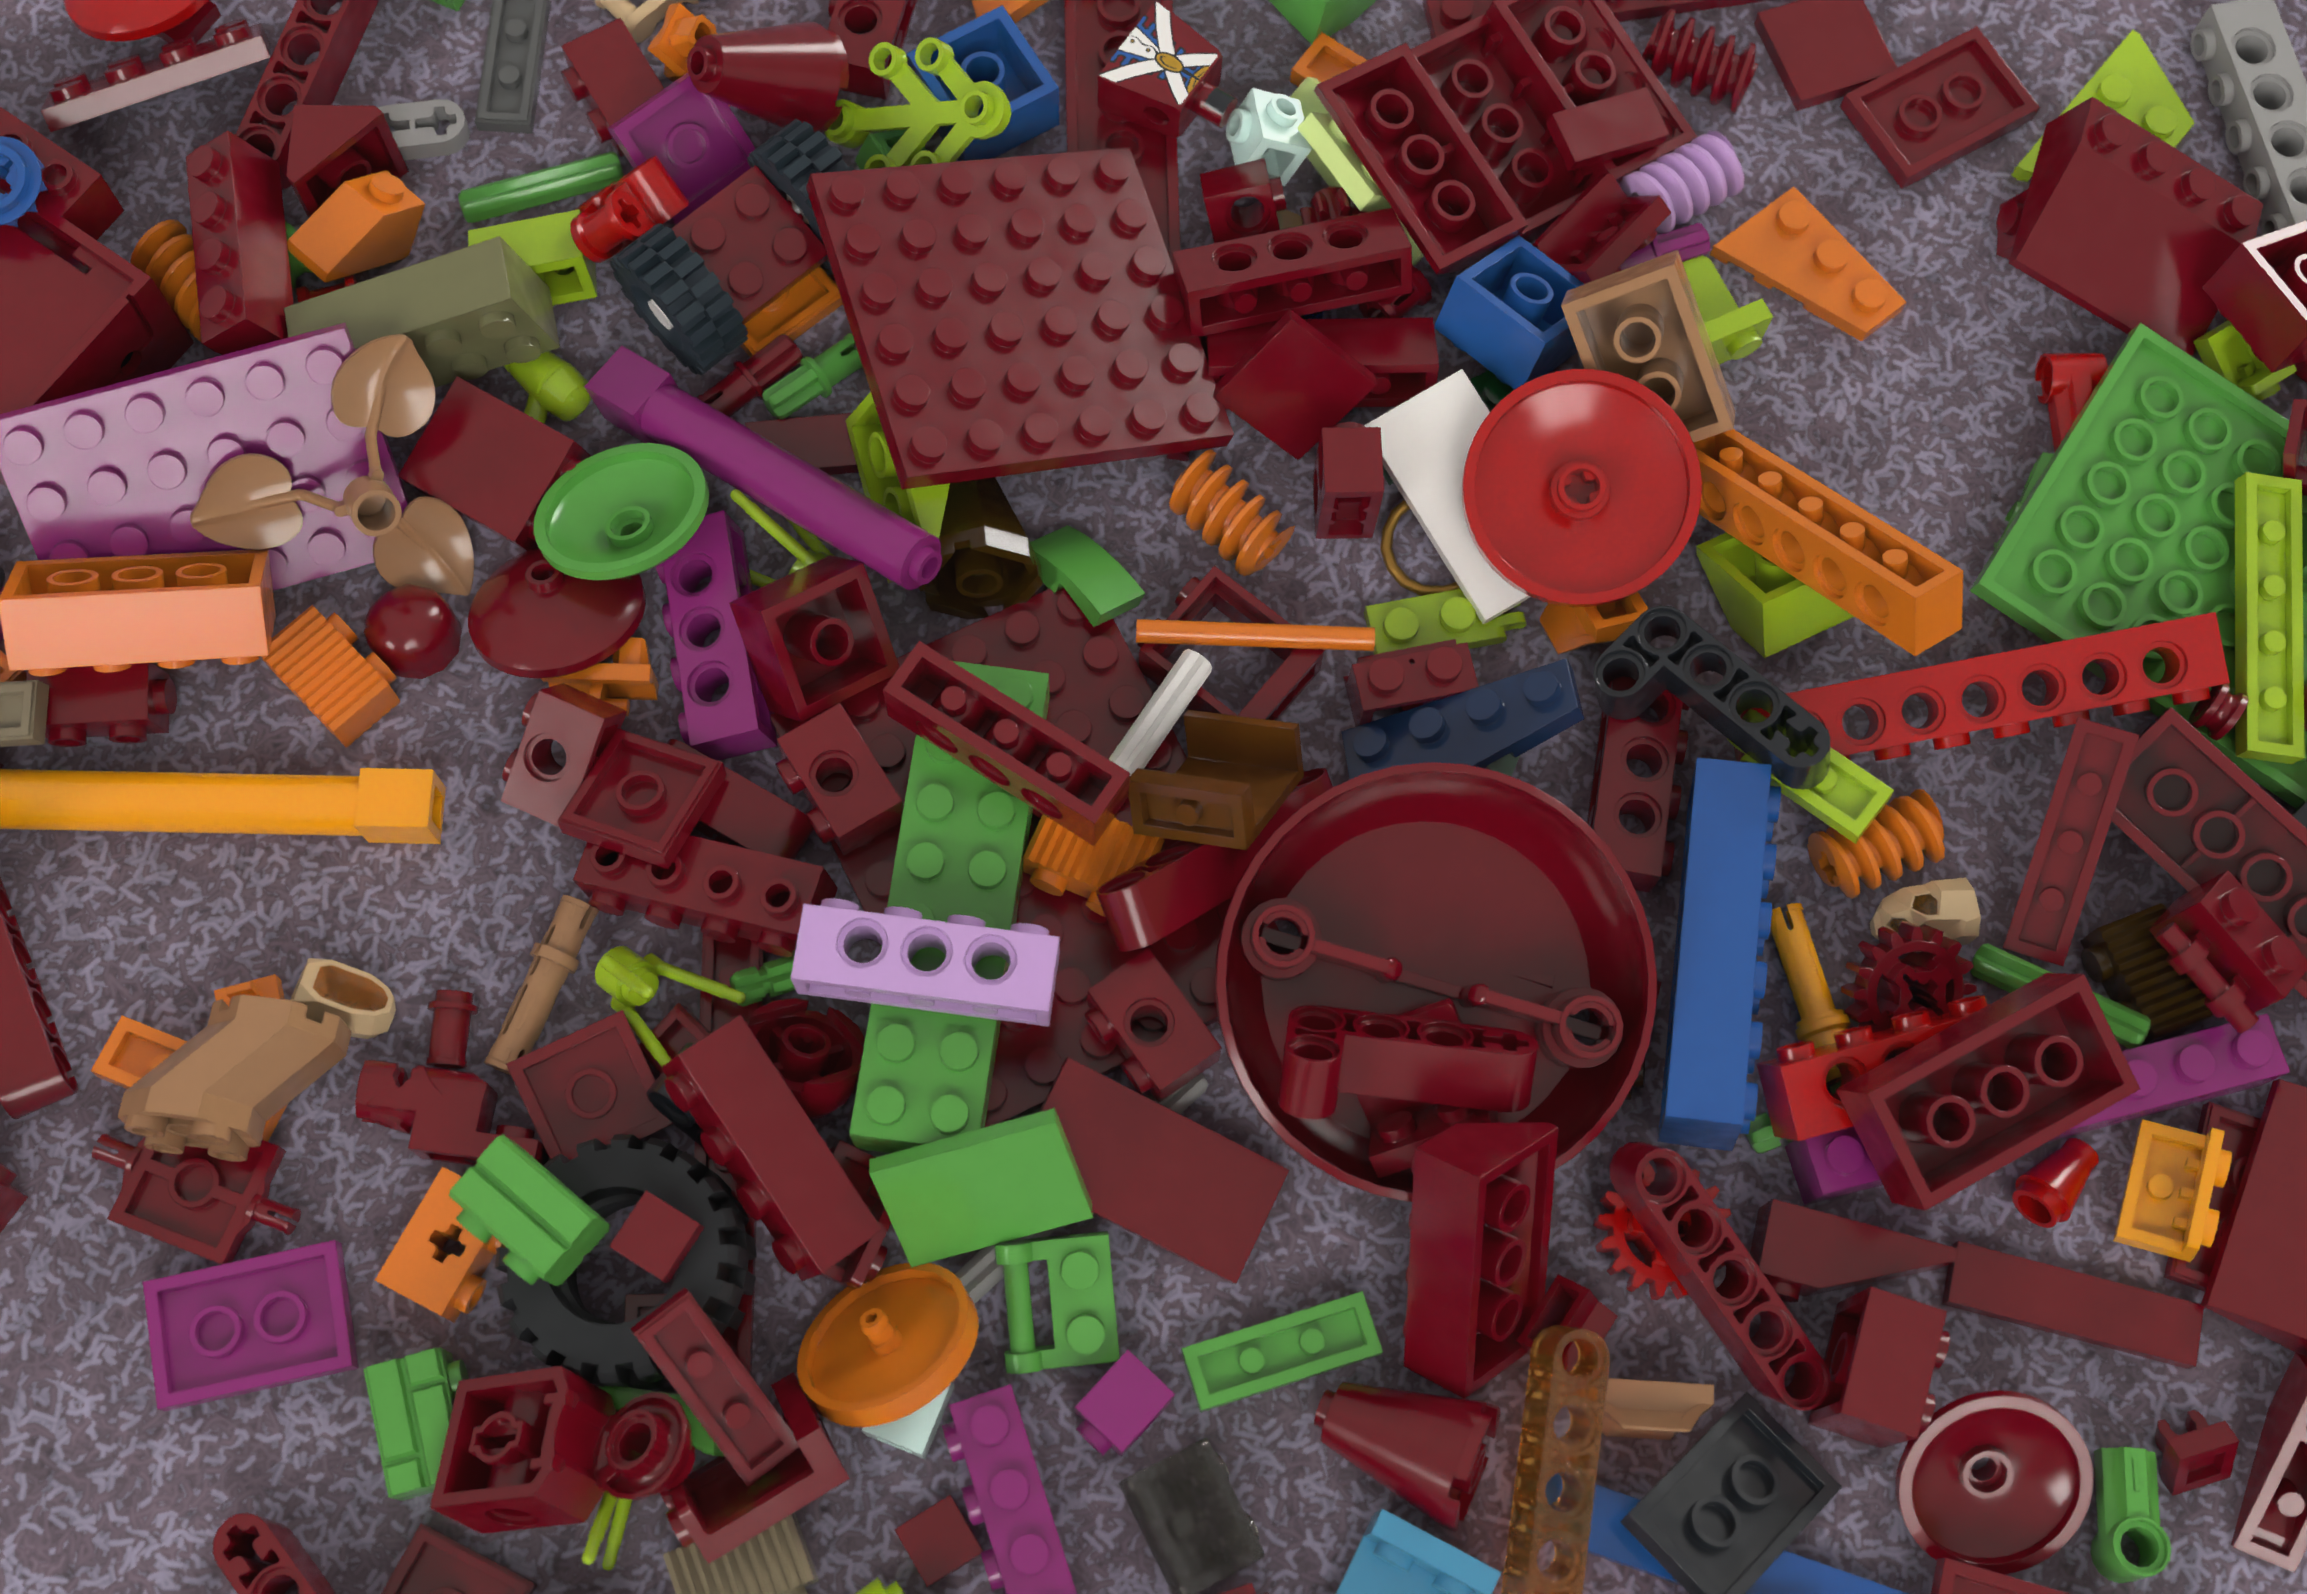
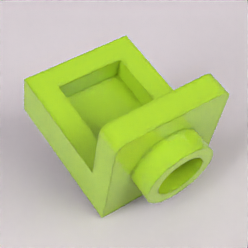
M2229 320L2193 341L2204 365L2259 401L2277 393L2281 389L2278 382L2297 371L2294 364L2272 373L2254 355L2249 344Z

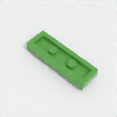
M1363 1291L1184 1347L1181 1349V1353L1201 1413L1379 1356L1383 1353Z

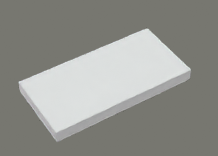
M1463 369L1364 426L1381 427L1383 466L1484 625L1529 599L1530 596L1511 586L1489 566L1474 544L1467 527L1462 504L1463 469L1474 436L1490 411Z

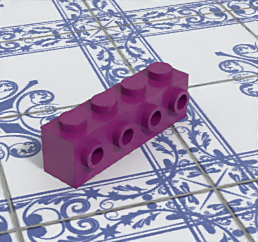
M1011 1384L950 1404L949 1408L953 1421L942 1424V1429L953 1463L965 1459L973 1484L962 1487L961 1491L972 1526L985 1522L992 1548L980 1553L992 1591L1005 1587L1007 1594H1077Z

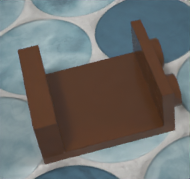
M1188 710L1183 715L1188 758L1175 773L1137 768L1130 776L1129 802L1134 834L1247 850L1304 777L1299 723Z

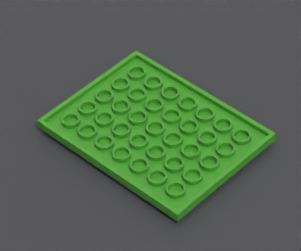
M2139 323L2126 337L1969 591L2047 643L2216 612L2230 681L2228 683L2229 692L2235 695V480L2246 472L2283 477V452L2289 420L2156 332ZM2306 448V453H2305V458H2304V461H2306V462H2307V448ZM2302 496L2303 520V516L2307 514V496ZM2303 582L2304 681L2307 680V583ZM2149 651L2143 660V670L2145 675L2153 682L2157 683L2163 677L2165 663L2158 653ZM2089 662L2085 666L2087 670L2106 681L2105 673L2098 664ZM2171 694L2149 698L2151 708L2149 711L2159 717L2168 707H2172L2188 721L2198 701L2173 705ZM2235 725L2225 736L2217 741L2208 737V729L2205 726L2195 728L2252 780L2297 809L2307 799L2306 730H2304L2305 758L2294 764L2235 757Z

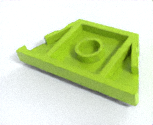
M2135 30L2128 34L2060 114L2062 115L2089 98L2094 97L2174 148L2178 146L2195 124L2143 38ZM2042 137L2019 162L2011 176L2020 181H2029L2034 171Z

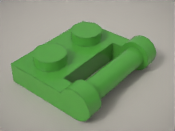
M1108 1231L1011 1240L994 1245L996 1264L1003 1265L1010 1343V1350L1004 1352L1006 1373L1025 1374L1042 1369L1111 1363L1119 1360ZM1047 1260L1054 1334L1053 1345L1035 1346L1028 1262Z

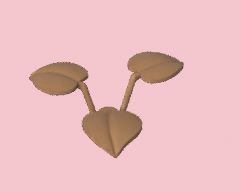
M395 334L372 340L354 351L342 363L335 374L331 387V404L334 414L344 425L366 427L365 443L369 463L368 475L351 481L343 493V500L336 501L305 489L291 490L292 479L290 473L281 462L263 454H242L230 458L221 464L211 475L190 515L192 527L204 536L224 545L244 549H270L283 545L300 532L303 526V517L295 501H305L333 511L337 517L349 515L360 532L375 537L373 543L374 564L379 574L392 586L397 588L405 584H412L431 588L436 593L468 596L473 583L474 554L468 529L461 516L444 501L429 496L418 497L412 500L402 513L399 501L387 483L383 481L384 472L381 469L377 444L378 430L387 436L397 438L415 433L427 423L435 405V386L432 376L419 356L411 338L403 334Z

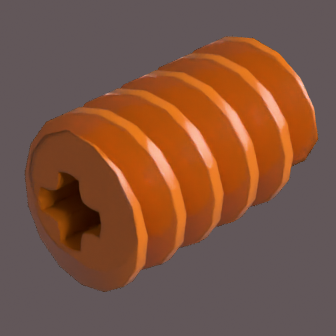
M169 219L156 224L141 237L132 252L130 263L153 279L182 325L190 329L191 334L202 343L192 234H187V228L178 220Z
M1210 448L1192 461L1176 480L1169 501L1170 510L1178 516L1187 514L1186 525L1194 531L1203 529L1202 540L1208 545L1220 544L1218 548L1219 555L1226 561L1236 559L1235 570L1243 577L1252 575L1263 569L1282 551L1290 540L1295 526H1291L1278 533L1275 529L1282 517V513L1276 509L1262 518L1259 513L1266 498L1259 494L1245 502L1243 497L1249 487V483L1245 479L1231 487L1227 486L1226 483L1232 474L1233 468L1229 464H1225L1212 472L1210 467L1217 453Z
M1915 789L1910 794V797L1898 796L1889 803V806L1885 805L1856 844L1832 827H1829L1826 833L1824 831L1813 832L1808 837L1809 858L1815 871L1825 884L1839 887L1846 897L1854 899L1860 894L1858 878L1861 879L1867 888L1875 890L1881 886L1880 869L1889 880L1896 881L1903 875L1901 861L1913 872H1917L1924 867L1923 854L1931 862L1938 863L1945 858L1943 821L1939 809L1930 795L1924 789Z

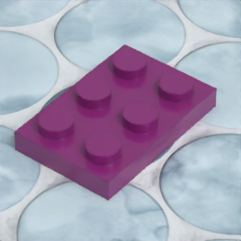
M337 1240L143 1282L158 1410L171 1411L359 1369L342 1243Z

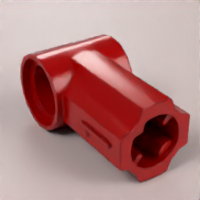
M2044 353L2037 361L2035 381H2041L2043 396H2037L2040 403L2048 404L2054 452H2056L2108 368L2107 360L2102 353Z

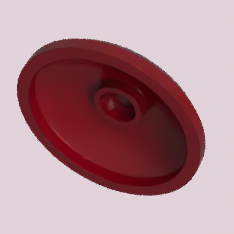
M536 547L508 560L482 584L473 598L469 609L468 629L479 655L492 667L502 672L525 678L565 676L600 663L619 650L631 638L643 618L646 606V593L639 574L617 580H587L572 577L550 565L539 547Z
M1997 1390L1974 1393L1956 1399L1933 1413L1927 1430L1925 1432L1919 1431L1918 1438L1909 1440L1906 1444L1896 1474V1499L1900 1515L1914 1540L1929 1556L1936 1561L1937 1558H1948L2003 1575L2026 1570L2043 1562L2059 1551L2076 1533L2083 1522L2093 1491L2092 1462L2086 1444L2079 1432L2060 1411L2037 1397L2014 1391ZM1988 1457L1987 1463L1982 1468L1971 1469L1976 1461Z

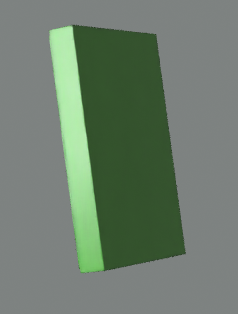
M1055 1108L870 1159L869 1174L911 1268L1093 1218L1091 1199Z

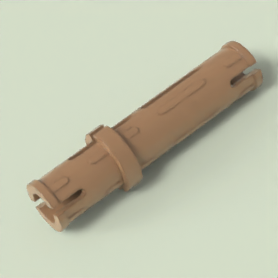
M562 895L554 914L555 916L541 944L535 942L530 952L533 960L528 973L507 1013L495 1043H493L488 1056L483 1062L484 1064L511 1075L506 1064L532 1052L568 974H575L580 962L576 957L588 930L599 912L597 908L572 896Z

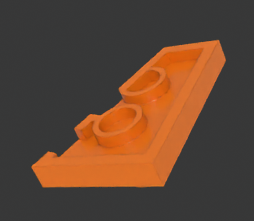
M1795 186L1713 245L1709 254L1724 264L1731 262L1754 275V281L1771 290L1772 287H1775L1803 303V309L1861 342L1899 314L1907 303Z

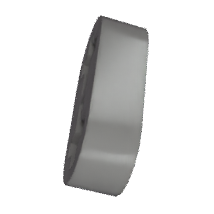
M436 99L377 107L383 112L388 125L394 127L395 131L392 134L404 160L454 154L464 148L469 140L470 129L463 110L450 100ZM449 120L450 125L447 126V133L437 135L435 130L439 127V121Z

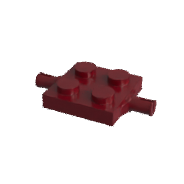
M103 1134L98 1138L97 1143L117 1151L118 1154L96 1146L93 1147V1159L124 1170L122 1190L107 1218L108 1220L220 1265L233 1262L246 1233L255 1226L256 1222L290 1235L296 1226L274 1215L278 1214L296 1222L300 1220V1209H294L268 1198L270 1184L286 1153V1150L270 1142L261 1140L260 1146L249 1148L247 1160L240 1162L210 1156L207 1153L208 1148L185 1146L182 1154L154 1151L144 1147L146 1136L137 1146L110 1137L108 1134Z

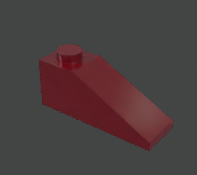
M1771 1199L1758 1209L1750 1255L1782 1301L1798 1302L1800 1295L1806 1297L1940 1269L1957 1261L1959 1248L1781 1200Z
M2295 1352L2268 1408L2231 1542L2232 1547L2294 1573L2307 1549V1356Z

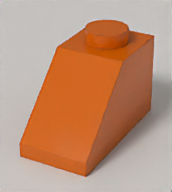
M387 170L344 181L288 239V251L324 283L405 259L410 254L425 203L411 192L399 178L393 176Z

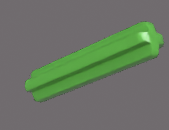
M607 152L462 190L458 193V200L466 221L474 223L603 189L611 183L620 180L624 174L617 154L615 152Z
M1991 944L1981 945L1972 959L1974 967L1970 970L1973 976L2009 993L2045 973H2052ZM2093 992L2117 1042L2129 1049L2140 1047L2150 1030L2151 1020L2149 1017Z

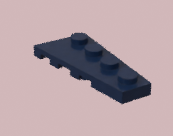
M1567 658L1341 731L1349 779L1351 780L1362 774L1392 766L1426 762L1465 764L1485 769L1489 764L1507 754L1518 757L1584 720V714L1573 669Z

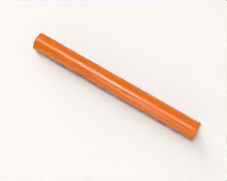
M1137 619L1136 643L1374 651L1375 627Z

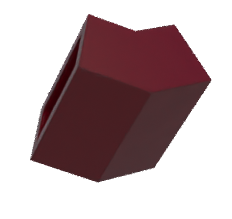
M1558 1274L1517 1341L1531 1358L1562 1380L1577 1383L1618 1316L1599 1302L1590 1289Z

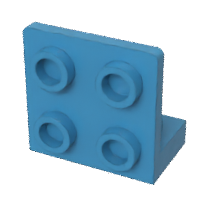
M1381 1509L1373 1514L1335 1594H1492L1501 1572L1390 1512Z

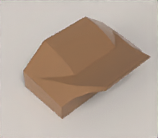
M1584 1377L1575 1383V1409L1605 1436L1670 1440L1679 1432H1690L1698 1418L1714 1405V1385L1599 1377Z

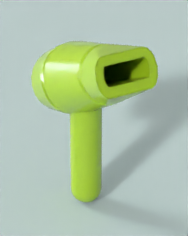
M550 351L541 353L537 359L530 362L504 365L505 369L529 394L524 413L543 424L546 422L548 412L563 421L575 419L587 408L592 399L584 387L588 383L586 378L572 364Z

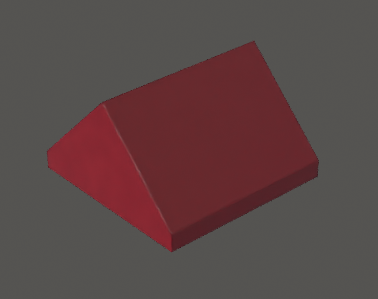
M294 105L286 177L308 218L344 181L385 170L400 179L409 172L385 116L376 106Z

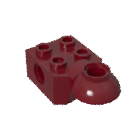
M563 1366L459 1380L430 1508L481 1534L584 1523L605 1491L615 1498L640 1500L662 1491L674 1489L684 1482L691 1472L695 1461V1447L691 1440V1427L681 1404L668 1394L650 1392L638 1396L616 1412L611 1394Z

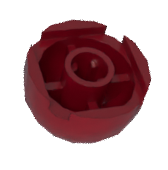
M797 998L775 1000L756 1009L750 1017L748 1027L810 1120L823 1118L844 1105L855 1090L859 1079L865 1037L857 1024L841 1011L832 1007H828L827 1014L824 1015L817 1011L807 1010L809 1000Z

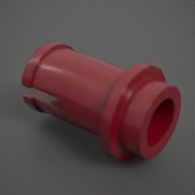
M436 990L435 1001L428 1002L427 1009L433 1011L429 1055L426 1058L427 1066L453 1069L466 1068L467 1061L465 1059L471 1015L478 1014L479 1008L473 1005L474 994L458 990Z

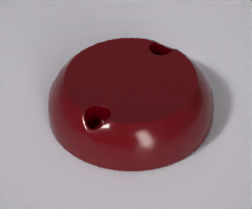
M1426 762L1388 767L1362 774L1330 788L1301 807L1273 832L1252 858L1231 898L1223 919L1216 952L1215 997L1220 1031L1228 1059L1241 1088L1260 1117L1288 1147L1317 1169L1342 1183L1370 1194L1405 1202H1412L1414 1175L1412 1169L1409 1168L1378 1179L1369 1159L1371 1126L1356 1094L1338 1092L1337 1107L1334 1114L1322 1119L1294 1117L1279 1107L1278 1098L1288 1017L1293 1009L1306 1005H1318L1400 1015L1444 999H1451L1462 1023L1507 1028L1529 1034L1537 1040L1539 1045L1530 1104L1526 1109L1518 1112H1497L1498 1123L1548 1122L1557 1126L1555 1170L1573 1159L1594 1140L1622 1106L1641 1069L1650 1044L1656 1013L1657 971L1652 936L1644 908L1633 884L1609 846L1582 818L1549 794L1527 782L1498 771L1465 764ZM1277 920H1286L1298 929L1300 937L1271 929L1267 926ZM1266 943L1290 949L1294 952L1287 955L1277 954L1271 951ZM1556 974L1553 989L1513 976ZM1586 1009L1597 1016L1601 1026L1568 1016L1575 1015L1580 1010ZM1573 1034L1596 1041L1591 1045H1583L1575 1039Z

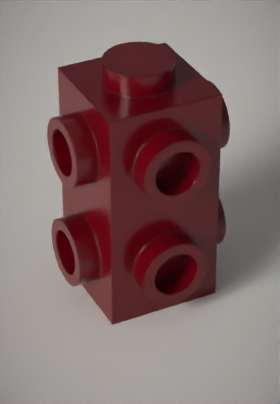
M136 663L126 670L109 673L95 671L93 666L68 667L65 672L52 676H33L27 670L26 680H39L49 685L45 737L48 738V743L51 745L78 747L87 744V737L109 736L110 741L117 743H142L147 741V734L169 733V714H174L177 707L176 687L173 680L170 679V675L153 663Z

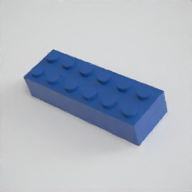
M1699 757L1696 759L1687 806L1658 1142L1732 1151L1739 1134L1748 1135L1750 1123L1755 1120L1758 1083L1747 1082V1074L1754 1073L1755 1060L1760 1058L1763 1023L1751 1020L1752 1015H1758L1760 999H1764L1767 981V962L1756 961V957H1762L1765 939L1768 940L1770 934L1772 903L1761 902V898L1767 899L1769 881H1773L1777 851L1776 844L1765 842H1771L1774 823L1778 822L1781 801V786L1770 785L1772 764Z

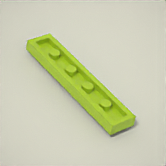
M2249 472L2244 473L2235 480V694L2243 693L2249 699L2246 709L2235 724V757L2294 764L2305 758L2302 480Z

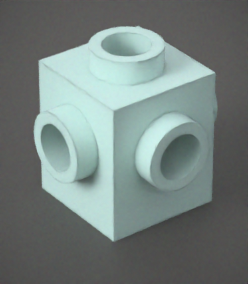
M1255 88L1250 90L1239 108L1231 112L1226 125V137L1230 141L1235 165L1265 158L1269 179L1280 176L1282 186L1288 183L1312 150L1310 144L1297 129L1304 120L1299 99Z

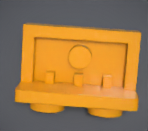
M2142 1119L2138 1127L2113 1241L2188 1262L2192 1261L2201 1245L2211 1247L2215 1238L2220 1213L2218 1210L2209 1208L2213 1186L2224 1187L2232 1158L2231 1151L2221 1149L2225 1131L2211 1127L2207 1135H2202Z

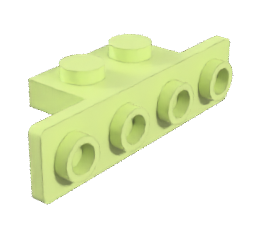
M1307 77L1290 96L1291 98L1299 99L1304 120L1297 129L1311 146L1312 150L1307 155V158L1328 186L1342 187L1360 211L1371 212L1390 208V204L1314 92L1316 85L1320 83L1319 80ZM1400 221L1412 246V265L1415 266L1424 255Z

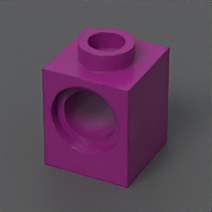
M1127 1350L1075 1406V1414L1083 1420L1076 1427V1431L1102 1456L1112 1448L1122 1457L1173 1401L1175 1393Z

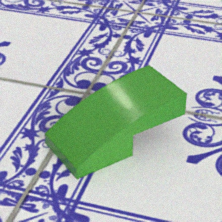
M1069 525L1030 542L1041 564L1043 583L1054 594L1064 588L1093 627L1139 606L1145 595L1142 588L1117 560L1094 540Z

